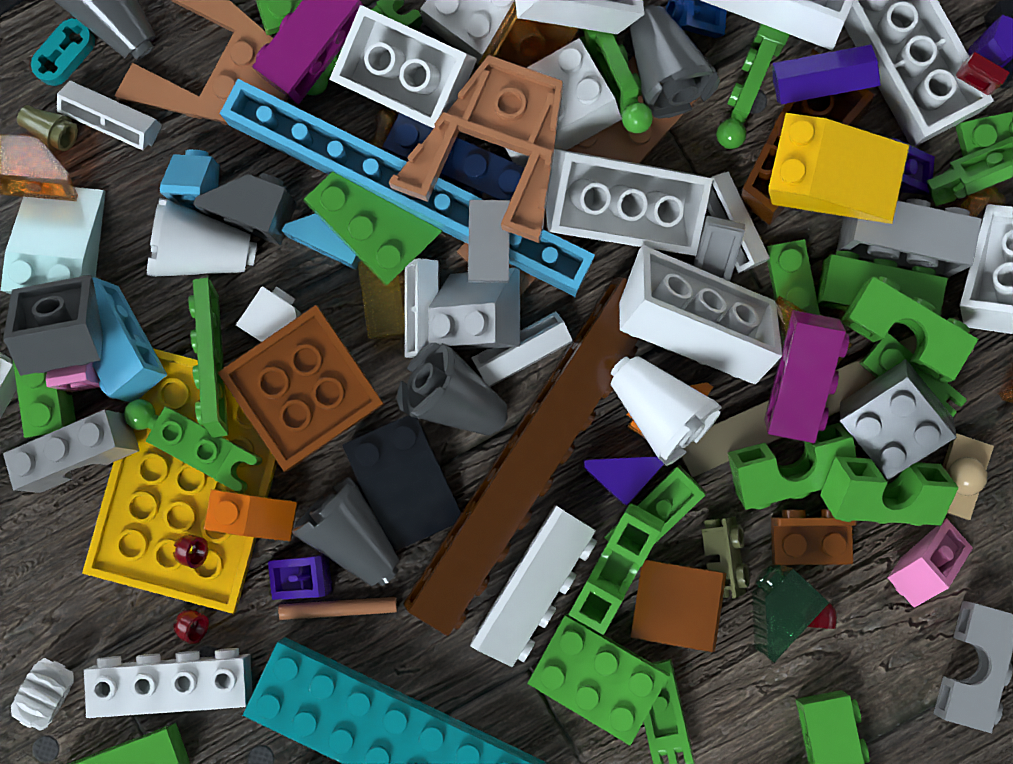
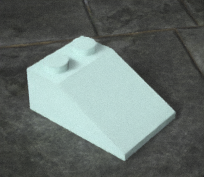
M28 183L5 251L0 291L11 294L12 289L91 275L92 278L96 277L106 191Z

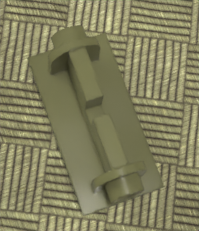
M736 516L722 519L723 526L720 525V518L704 520L705 528H701L705 556H720V562L706 564L707 570L727 573L723 598L730 597L729 590L732 591V598H738L746 594L745 587H749L750 583L748 567L746 564H742L740 548L744 547L742 526L740 524L737 525Z

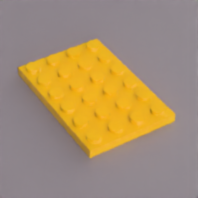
M153 349L167 376L139 399L149 401L158 416H160L163 408L166 406L197 422L195 403L200 401V389H197L194 383L193 366L198 365V360ZM225 385L229 435L222 437L262 458L260 465H249L245 462L239 464L237 475L248 485L244 493L268 497L277 461ZM133 429L140 451L113 462L82 574L224 612L236 613L256 538L204 530L211 489L236 491L146 442L151 429ZM184 535H195L207 541L208 555L200 567L190 568L176 561L173 552L176 549L174 543L178 538Z

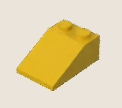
M786 113L768 188L771 203L777 206L893 224L909 145L827 118Z

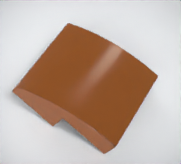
M645 560L640 571L631 637L684 648L715 652L727 573Z

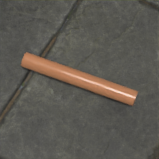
M396 597L279 604L278 614L279 620L396 613L397 599Z

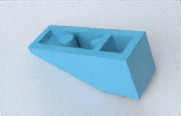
M94 277L92 279L100 315L103 341L101 360L93 362V367L100 379L99 386L108 397L132 402L141 398L166 377L167 373L119 286Z

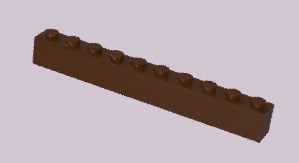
M613 278L404 601L403 605L410 614L444 635L449 636L453 628L457 630L462 626L469 612L467 606L474 595L480 596L486 589L490 580L488 575L496 562L500 563L505 559L511 548L510 539L517 529H523L530 520L533 512L530 508L538 496L543 497L548 492L554 480V477L551 475L559 463L564 464L573 453L575 448L573 441L580 430L585 431L593 422L596 412L593 410L600 399H605L613 391L611 371L614 366L624 357L632 359L636 355L638 347L635 345L639 338L620 331L619 302L628 281L626 278Z

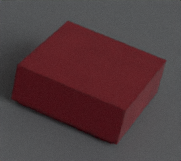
M974 52L962 63L956 76L984 94L990 95L1004 83L1010 72Z

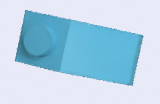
M186 150L185 155L173 154L160 184V193L168 200L189 209H198L193 205L195 198L218 187L220 165L212 156H209L208 152L202 150Z
M316 213L286 223L282 229V232L288 238L354 270L357 269L361 261Z

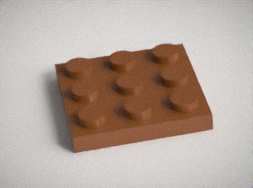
M317 305L217 372L284 472L296 466L385 404Z

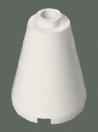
M159 198L151 235L152 257H148L147 275L157 277L245 272L246 265H254L257 243L250 242L251 234L168 199Z
M639 356L632 359L624 357L611 371L613 376L611 381L612 388L658 459L666 466L674 463L687 453L683 448L692 441L697 443L712 427L721 413L719 410L722 407L716 401Z

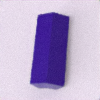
M1002 14L970 46L968 51L969 57L976 52L1002 68L1013 60V18Z
M872 44L773 63V84L779 104L881 86L878 60Z

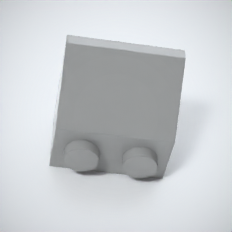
M509 268V283L468 282V272L450 274L428 308V344L436 342L442 345L443 343L454 351L520 347V269Z

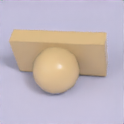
M956 433L957 438L950 441L942 465L959 487L947 513L965 520H971L979 492L987 483L986 470L994 446Z

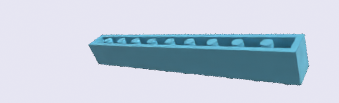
M237 79L220 112V115L229 126L328 175L333 171L441 229L443 232L469 244V200L483 199L438 178L428 202L391 189L389 185L391 177L393 175L397 176L407 163L406 161ZM544 229L540 243L509 232L510 265L574 297L576 296L593 262L594 254Z

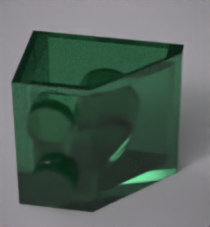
M777 565L775 568L768 566L755 580L754 583L758 587L752 592L754 647L773 663L779 659L830 603L793 568Z

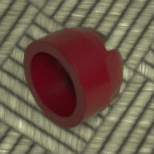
M184 535L174 543L176 549L173 552V556L183 566L198 568L207 558L208 543L202 537Z
M816 600L806 608L804 626L836 629L837 615L835 608L827 601L821 602Z
M188 609L176 616L178 621L174 624V631L180 639L188 644H196L207 633L209 620L198 611Z

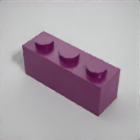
M302 0L294 12L284 17L280 24L279 32L272 41L265 44L259 50L256 62L252 68L265 81L299 105L342 49L360 5H364L360 0Z
M792 311L782 349L783 356L778 364L764 418L769 435L815 443L818 431L825 430L829 415V409L825 407L829 394L836 392L839 380V372L835 371L838 358L845 357L849 345V334L846 333L840 319Z

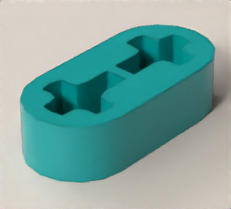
M71 18L63 21L31 59L32 72L47 85L57 86L62 84L94 48V33L77 19ZM72 32L80 34L83 38L80 44L71 41L69 35ZM48 60L52 63L55 62V65L58 67L57 71L54 73L47 71L44 66L45 62Z

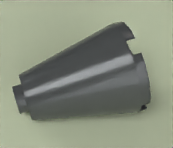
M54 0L125 59L134 57L138 61L155 48L151 42L156 38V35L139 0Z
M654 5L644 6L645 15L630 25L638 76L641 81L643 103L651 109L654 118H671L692 110L690 103L700 96L703 102L709 99L718 89L720 79L716 69L665 8Z
M436 342L430 343L421 349L409 363L407 369L412 373L407 383L400 382L397 396L399 409L407 413V415L486 436L500 431L506 424L508 418L506 403L448 345L443 343L439 345Z
M347 477L332 487L337 492L335 495L333 493L326 497L322 495L295 523L296 528L292 529V532L297 538L368 585L373 586L379 583L383 586L398 573L399 569L396 565L399 562V557L357 484L351 477Z

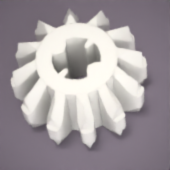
M46 658L38 661L30 673L27 674L26 679L14 697L15 700L11 705L12 717L29 728L34 727L41 731L48 727L70 692V688L74 683L73 672L57 661L52 662Z

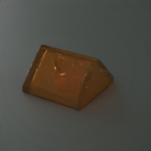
M514 0L478 65L480 66L486 57L490 55L527 68L570 44L579 28L517 18L516 2Z

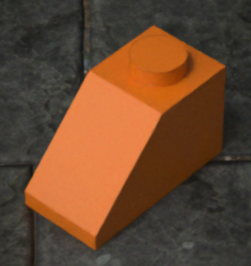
M211 489L204 530L246 537L291 541L298 502Z

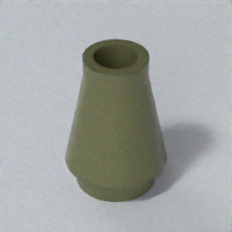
M30 105L24 106L18 113L17 124L29 131L50 150L64 152L69 150L75 143L78 128L69 116L36 109Z

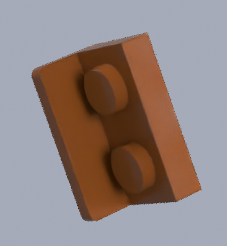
M822 509L821 517H806V510H782V517H771L772 564H853L852 526H857V521L845 522L835 519L829 509Z

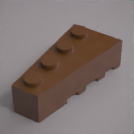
M812 48V51L809 56L818 55L820 53H818L816 50ZM861 89L785 104L743 187L741 199L744 205L769 225L785 208L772 205L768 188L786 113L827 118L855 127L868 112L875 95L868 89Z

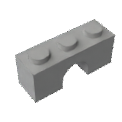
M104 409L3 453L13 490L41 493L72 480L71 470L92 464L108 465L140 450L134 430L127 425L124 414Z
M963 600L953 638L967 642L976 649L979 665L976 672L967 679L956 680L943 676L933 714L946 721L992 734L993 727L999 723L1003 712V704L1000 701L1003 688L1009 684L1013 673V666L1010 663L1013 653V614Z

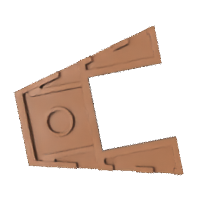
M171 0L233 32L200 96L134 63L131 64L115 94V97L121 102L146 105L148 108L161 111L186 114L188 117L205 118L221 122L225 125L228 124L220 115V112L237 79L284 102L288 100L286 95L265 81L252 68L256 62L259 50L265 44L270 43L273 38L270 35L266 36V32L230 0Z
M488 55L457 94L458 99L447 113L443 112L434 123L435 128L422 144L418 143L407 157L409 161L397 176L393 175L389 181L391 189L428 202L459 131L529 156L528 162L503 217L501 228L502 230L540 243L563 93V81Z

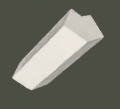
M69 81L57 93V112L141 150H144L147 145H153L162 127L156 119L73 81Z
M729 172L712 176L713 181L707 204L711 216L728 220L713 190L714 187L729 217V221L745 224V233L741 245L749 262L740 246L735 263L738 273L745 272L766 262L770 257Z
M417 258L405 267V358H414L421 349L428 345V308L440 291V264L438 260Z
M554 312L520 331V347L486 349L471 358L483 381L489 387H492L567 346L573 340L562 318L557 312Z

